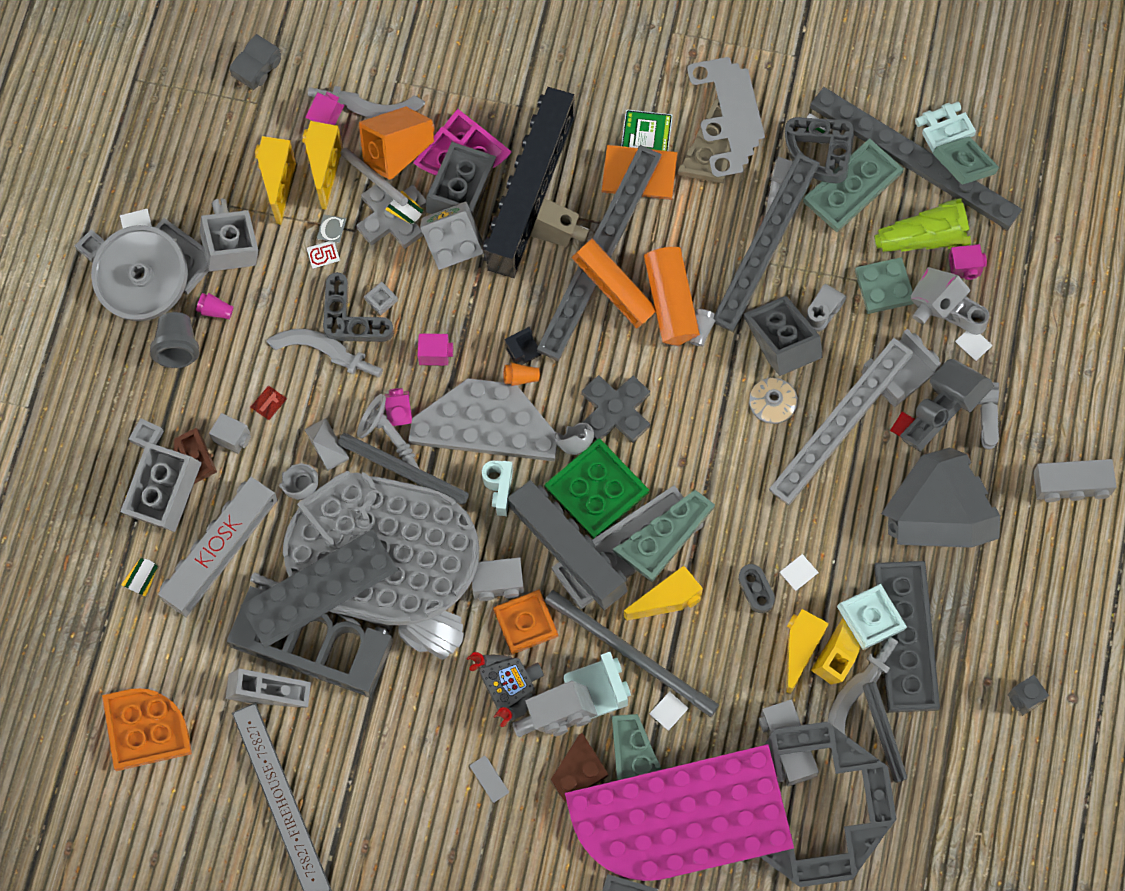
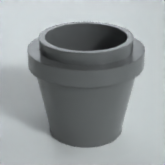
M169 312L159 317L155 338L150 344V356L155 362L167 368H182L198 359L199 344L195 340L189 316L179 312Z

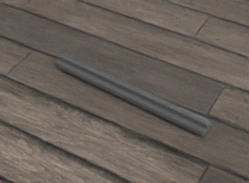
M343 433L338 441L340 446L424 487L448 495L456 503L462 505L466 503L469 496L468 492L349 434Z

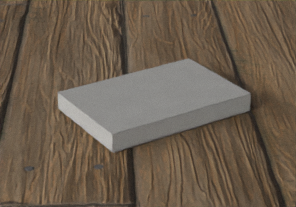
M163 218L155 228L164 231L173 239H177L176 242L185 255L188 275L183 292L188 295L209 272L204 249L201 244Z

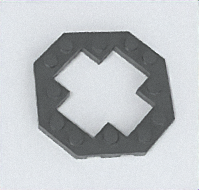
M829 722L775 729L764 745L769 744L778 782H783L779 755L831 748L835 774L862 770L870 823L844 826L848 853L796 860L793 848L760 857L799 887L853 880L897 819L888 766Z

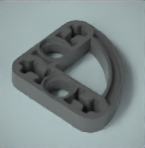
M802 117L789 119L785 125V140L787 151L792 161H794L798 153L804 155L798 148L796 141L829 144L826 166L819 165L813 178L828 183H841L846 179L854 139L853 125L845 120ZM818 127L826 129V132L819 135L813 131ZM842 130H846L844 135L840 134ZM838 148L846 150L845 154L839 156L833 152ZM837 163L839 164L840 170L837 174H834L833 172L835 171Z

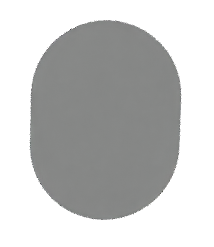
M369 476L372 478L377 489L368 491L363 499L364 503H366V497L370 493H377L375 504L370 506L369 511H366L370 519V525L363 527L358 524V518L362 515L361 513L356 516L355 524L360 529L370 528L375 531L398 571L333 608L330 612L386 625H410L429 620L455 604L468 589L475 576L479 562V540L475 526L468 513L448 495L427 487ZM362 477L350 478L351 481L364 480ZM337 486L331 494L325 495L324 497H330L333 494H335V492L337 491ZM326 505V512L328 513L329 507ZM342 506V509H347L349 516L352 517L351 510L346 506ZM312 507L309 509L314 518L320 519L325 517L324 514L322 516H315L312 513ZM300 508L296 511L287 527L283 543V556L289 577L337 550L321 537L320 533L317 532ZM346 519L345 521H340L339 524H345L349 521V519ZM330 528L326 533L328 534L330 531L336 530V528ZM360 533L351 534L347 539V544L352 537L358 536ZM341 534L339 541L334 543L335 546L342 542L343 534Z

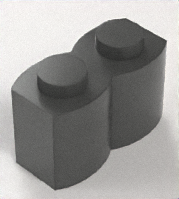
M256 34L248 42L243 52L232 62L229 68L231 76L253 90L258 86H262L267 79V73L272 68L275 69L281 61L280 49Z

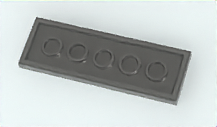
M925 561L875 563L876 586L882 585L907 626L904 631L891 636L898 641V644L884 663L890 668L887 674L884 673L888 713L939 711L940 702ZM889 638L881 641L882 648Z

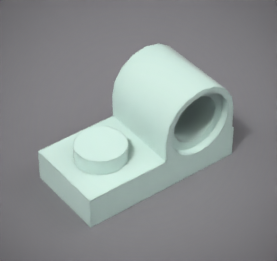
M489 461L482 468V478L485 487L489 490L498 491L493 493L492 507H496L498 516H507L509 504L507 498L510 496L513 464L509 461ZM492 472L500 474L497 479L488 478V475Z

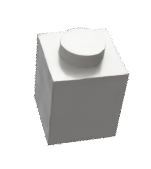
M223 413L220 414L209 433L213 442L237 454L248 445L251 438L246 424Z

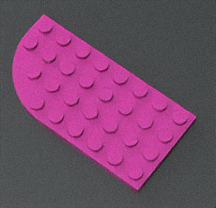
M769 744L565 793L573 828L585 850L606 869L634 880L653 881L667 879L794 848Z

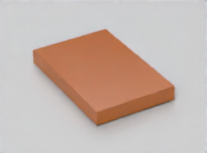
M607 145L602 193H616L638 148ZM653 150L662 154L642 197L672 200L677 152Z

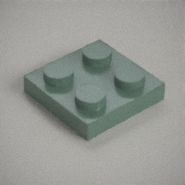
M970 136L936 146L933 155L962 185L994 175L999 169V166Z
M902 257L855 268L856 278L867 314L914 304L911 300L913 291Z

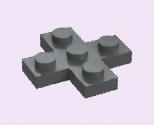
M598 375L581 391V394L596 408L582 422H586L593 428L595 441L599 438L602 440L616 427L634 443L650 428V423L635 410L650 396V390L634 375L616 391Z

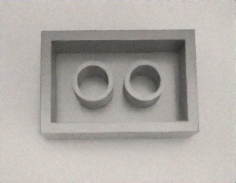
M147 442L120 512L131 518L175 532L201 462L191 456Z

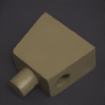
M544 198L531 236L561 246H568L570 238L585 242L589 229L576 224L579 217L578 213Z

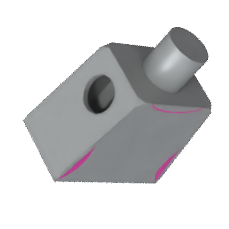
M928 267L911 295L912 302L918 307L912 317L923 325L931 315L942 319L946 318L970 292V289L958 275Z

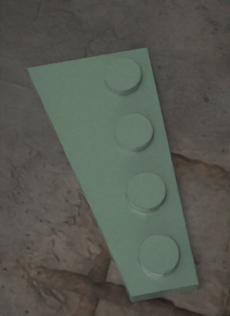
M694 490L670 507V510L652 520L648 526L630 536L623 544L616 546L613 549V553L653 582L715 508V504L697 490Z

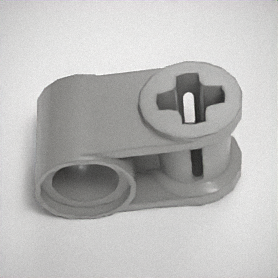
M827 284L822 286L816 298L809 306L806 320L816 332L826 328L833 316L841 309L846 300V295Z
M965 296L944 319L971 334L979 335L986 330L989 312L984 306ZM972 318H980L982 322H974Z

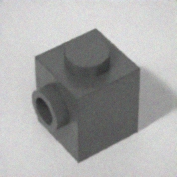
M1033 674L1013 687L1008 696L1013 707L1024 716L1044 703L1049 694Z

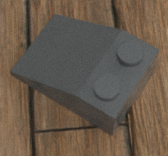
M451 142L427 195L426 213L434 214L467 202L473 219H475L496 156Z
M787 296L743 314L768 363L779 376L823 358L820 335Z

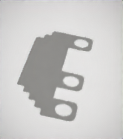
M729 57L690 64L687 70L692 84L715 83L722 117L706 119L701 122L704 139L714 141L728 138L731 152L716 154L710 157L712 173L716 177L742 173L744 171L743 164L749 163L748 156L754 154L753 147L759 146L758 140L765 138L749 71L747 68L740 69L738 63L732 64ZM701 66L707 69L708 75L705 79L698 80L693 76V70L696 67ZM718 123L721 126V133L717 136L709 135L706 131L708 124ZM726 158L730 162L729 169L723 172L718 171L715 168L717 159Z

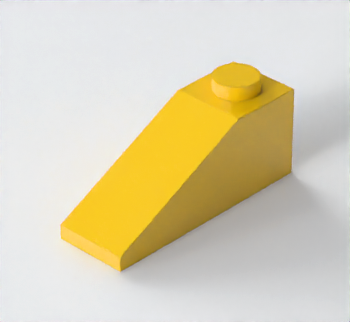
M682 566L624 610V618L628 621L680 611L687 606L692 608L702 599L700 596H702L703 588L687 568Z
M801 609L798 616L793 614L787 625L790 631L787 646L786 692L789 694L795 688L829 623Z

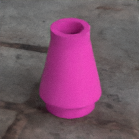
M202 293L196 311L200 312L201 316L230 320L234 306L225 303L210 293L208 295Z

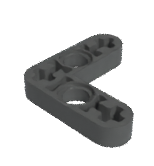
M339 272L330 274L326 280L323 320L325 335L336 341L385 342L393 337L394 328L388 318L347 317L349 292L347 278ZM338 280L341 282V285H339V295L335 294L334 284ZM333 302L342 303L343 306L340 311L333 312L329 309ZM333 318L337 319L339 328L336 330V333L331 332L334 322ZM356 324H362L365 326V331L362 334H354L352 328ZM369 325H372V327H373V329H372V333H373V334H370ZM382 325H385L386 329H388L384 331V334L379 332Z

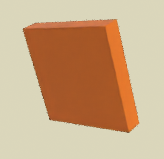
M540 589L493 607L511 655L559 637Z

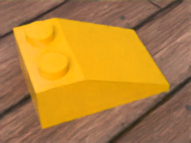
M310 121L309 128L304 130L302 141L306 145L305 152L308 154L321 208L326 210L343 145L338 126Z
M262 136L260 145L257 144L255 149V158L258 159V168L262 173L276 224L281 225L296 160L290 140Z

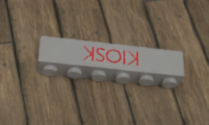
M250 477L247 482H242L237 489V495L232 501L229 500L223 506L222 514L219 518L213 520L208 525L207 533L201 540L198 539L193 544L189 556L177 564L174 575L162 583L158 594L161 600L184 617H187L276 504L278 499L275 492L253 477Z

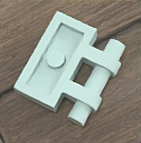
M959 102L953 104L946 103L938 110L933 112L930 110L926 111L922 116L915 118L918 127L925 124L929 126L923 129L922 134L932 153L936 146L975 136L976 130L966 112L960 115L955 113L961 110ZM940 118H947V120L942 121L940 123L937 122V120Z

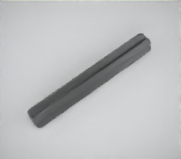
M875 682L863 685V690L895 783L907 779V774Z

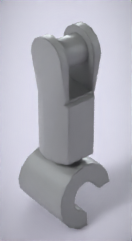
M992 382L994 388L978 404L981 405V443L988 450L993 449L999 440L998 382Z

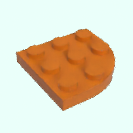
M142 688L102 695L115 771L192 754L185 718L178 707L167 697L154 690Z

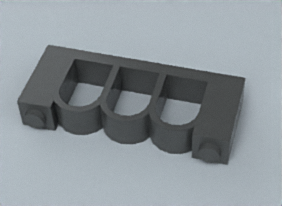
M250 586L243 603L269 588ZM240 608L227 639L230 648L366 697H372L393 644L392 637L387 630L375 627L373 630L367 627L364 633L359 625L347 621L333 626L328 615L323 614L311 621L322 622L328 627L327 635L316 662L292 654L305 625L288 635L283 650L271 646L264 648L244 611ZM354 633L360 637L361 643L349 674L325 666L336 639L342 634Z

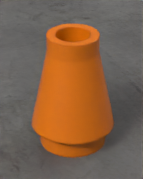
M512 362L510 365H504L503 378L505 384L515 386L539 382V367H530Z

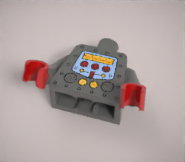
M473 652L466 658L475 662V664L469 667L470 671H475L479 667L482 668L479 670L480 676L498 710L493 717L499 716L504 719L500 723V727H505L509 721L526 714L528 707L525 700L535 695V688L532 682L544 676L538 662L524 668L519 658L506 655H482L479 652Z

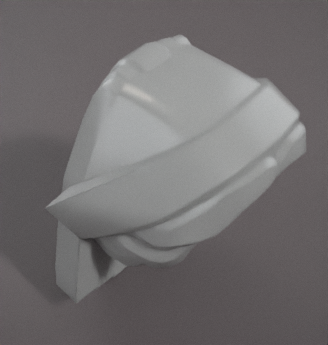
M447 611L429 620L410 625H399L398 628L399 636L408 646L419 652L429 651L442 660L447 658L449 654H453L456 648H459L464 636L461 617Z

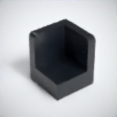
M530 327L504 339L505 349L513 363L523 365L541 356V353L537 352L538 345L533 339Z

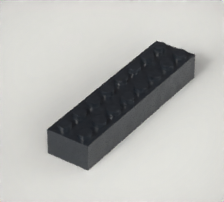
M547 87L545 94H541L537 104L539 108L537 115L533 114L530 121V128L532 129L530 134H526L523 139L522 148L524 150L522 155L518 154L514 164L516 171L514 176L510 175L506 186L508 192L506 196L503 195L499 203L500 213L498 217L494 216L491 224L492 234L490 238L486 237L483 245L487 271L514 279L575 118V94L552 87Z

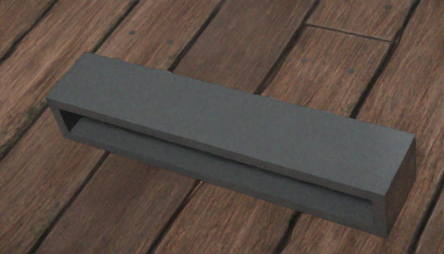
M531 480L507 498L510 509L603 610L607 609L627 593V578L619 569L615 571L610 565L611 561L605 553L597 552L594 548L595 544L589 536L585 535L583 537L575 521L571 518L567 519L563 515L564 512L560 505L555 501L552 503L547 498L548 494L541 485L536 486Z

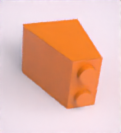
M407 106L359 122L363 162L387 179L394 178L434 142V124L432 119Z

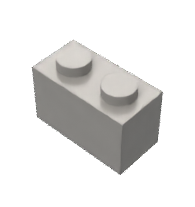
M520 558L478 562V567L472 580L474 599L479 598L480 601H490L496 596L516 598L519 594H523L524 587Z

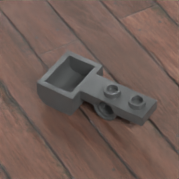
M955 359L947 360L930 378V384L938 396L933 401L924 399L920 402L916 409L917 418L900 437L905 443L921 451L961 408L971 412L994 388L991 379Z

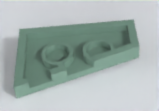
M638 714L612 716L617 781L661 770V766L653 752Z

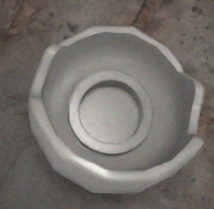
M586 422L578 423L573 427L567 426L566 433L564 435L556 433L554 441L566 454L577 455L590 446L594 439V430Z
M298 463L282 473V483L279 486L288 497L303 500L316 491L318 473L312 466Z

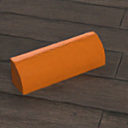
M593 238L571 257L636 329L656 312L655 306Z
M664 247L648 252L644 255L662 342L680 346L700 335L681 248Z

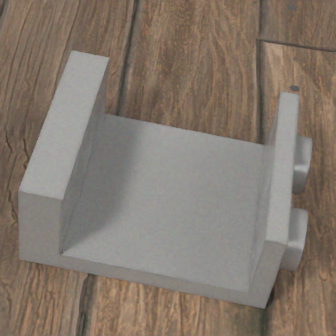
M908 329L903 332L899 342L913 351V356L882 392V395L894 407L929 380L941 364L936 353L932 350L929 351L923 345L921 338L915 333L912 334ZM872 358L864 364L862 374H864L874 362Z

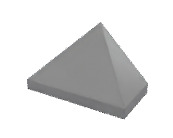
M326 418L304 429L327 471L349 460L344 448L338 444L339 440Z

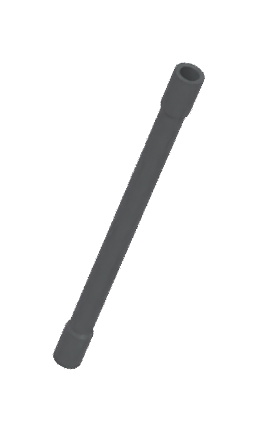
M552 590L548 594L545 603L578 623L689 700L693 706L709 717H712L717 711L719 704L708 696L686 684L575 607L556 591Z

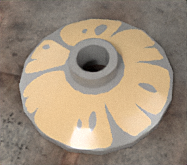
M767 378L761 380L753 387L749 396V405L752 413L759 420L765 423L778 424L787 421L793 416L797 408L798 397L795 389L788 382L780 378ZM770 395H777L778 400H771Z

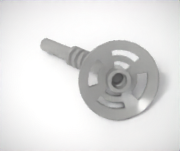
M379 394L365 411L357 430V436L364 438L375 427L379 429L382 427L397 447L396 451L400 453L399 457L402 458L401 460L419 468L414 459L415 454L412 453L413 450L410 448V444H406L390 421L386 419L387 416L383 414L386 397L383 394Z

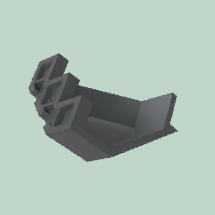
M949 447L920 457L881 513L888 517V535L897 538V545L972 548L999 539L1000 514L996 506L991 507L986 495L988 492L980 477H975L969 465L972 462L967 454Z

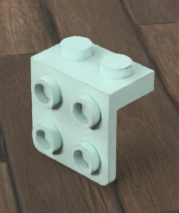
M611 652L602 654L600 662L564 675L565 683L572 680L588 687L597 712L595 717L628 706L627 697L631 696L627 682H621L618 674L622 672L618 658L613 659Z

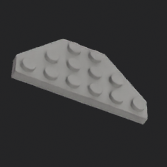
M469 378L414 416L409 435V444L553 462H555L557 443L554 441L556 432L517 385L511 386V384Z

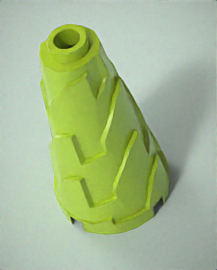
M954 199L938 204L939 206L920 212L919 215L896 221L893 225L879 229L878 234L874 235L877 249L882 248V252L897 250L903 252L926 248V250L943 247L951 249V247L971 245V236H967L966 233L969 230V225L962 199Z

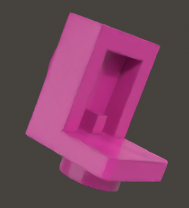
M403 388L388 390L389 393L384 394L386 397L387 419L393 426L411 424L412 414L409 391H403Z

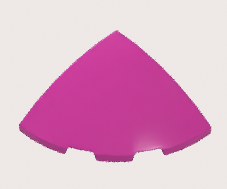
M457 109L447 123L435 134L434 142L413 163L424 171L437 175L451 142L496 156L493 169L507 159L512 151Z

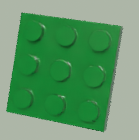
M600 438L544 485V488L592 539L605 532L648 495L650 491Z

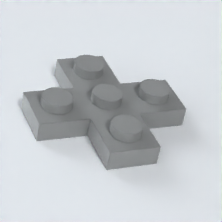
M376 184L361 194L362 200L373 213L356 226L371 246L389 233L396 238L404 249L423 236L422 230L415 222L410 224L385 210L394 199ZM414 185L404 190L422 209L426 207L427 200Z

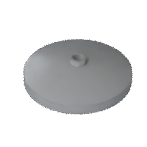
M146 225L129 226L108 237L98 249L91 271L93 289L102 305L113 314L131 321H147L168 312L180 299L185 289L188 275L186 258L178 243L164 231Z

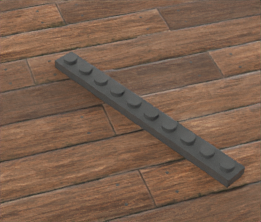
M823 87L811 102L810 108L827 119L849 121L853 125L854 136L864 142L870 138L893 160L954 198H961L964 204L1004 229L1009 230L1022 211L1020 207L978 181L962 185L931 152L829 89Z
M642 145L639 146L593 237L610 258L662 154ZM580 267L575 272L537 348L538 353L558 362L597 286Z

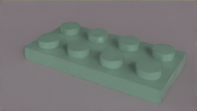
M869 138L851 155L848 174L843 182L828 183L822 181L803 198V202L835 232H838L903 173L904 168ZM839 166L833 172L834 174H837L840 170Z

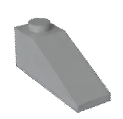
M239 668L228 675L225 699L246 703L307 708L311 682Z

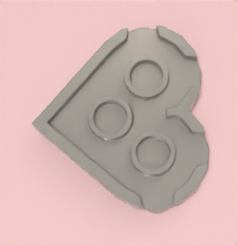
M346 471L330 480L297 505L309 522L313 524L317 532L320 533L321 537L331 544L333 548L339 549L347 544V539L351 534L360 533L358 536L352 537L348 543L371 530L370 528L365 530L358 528L355 524V518L361 513L362 515L358 518V524L363 527L370 525V519L366 511H369L370 506L375 504L377 493H370L366 497V503H364L363 499L368 491L377 489L372 478L366 473L362 472L360 474ZM362 477L364 480L351 481L350 478ZM335 487H337V491L335 492V494H333L330 497H325L326 495L331 494L334 491ZM326 505L329 507L328 513L326 512ZM342 506H346L351 510L352 517L349 516L347 509H342ZM312 507L313 515L322 516L324 514L325 517L316 519L309 512V509ZM346 519H349L347 523L339 524L340 521H345ZM336 528V530H332L328 534L326 533L328 529ZM341 534H343L342 542L335 546L334 543L339 541Z

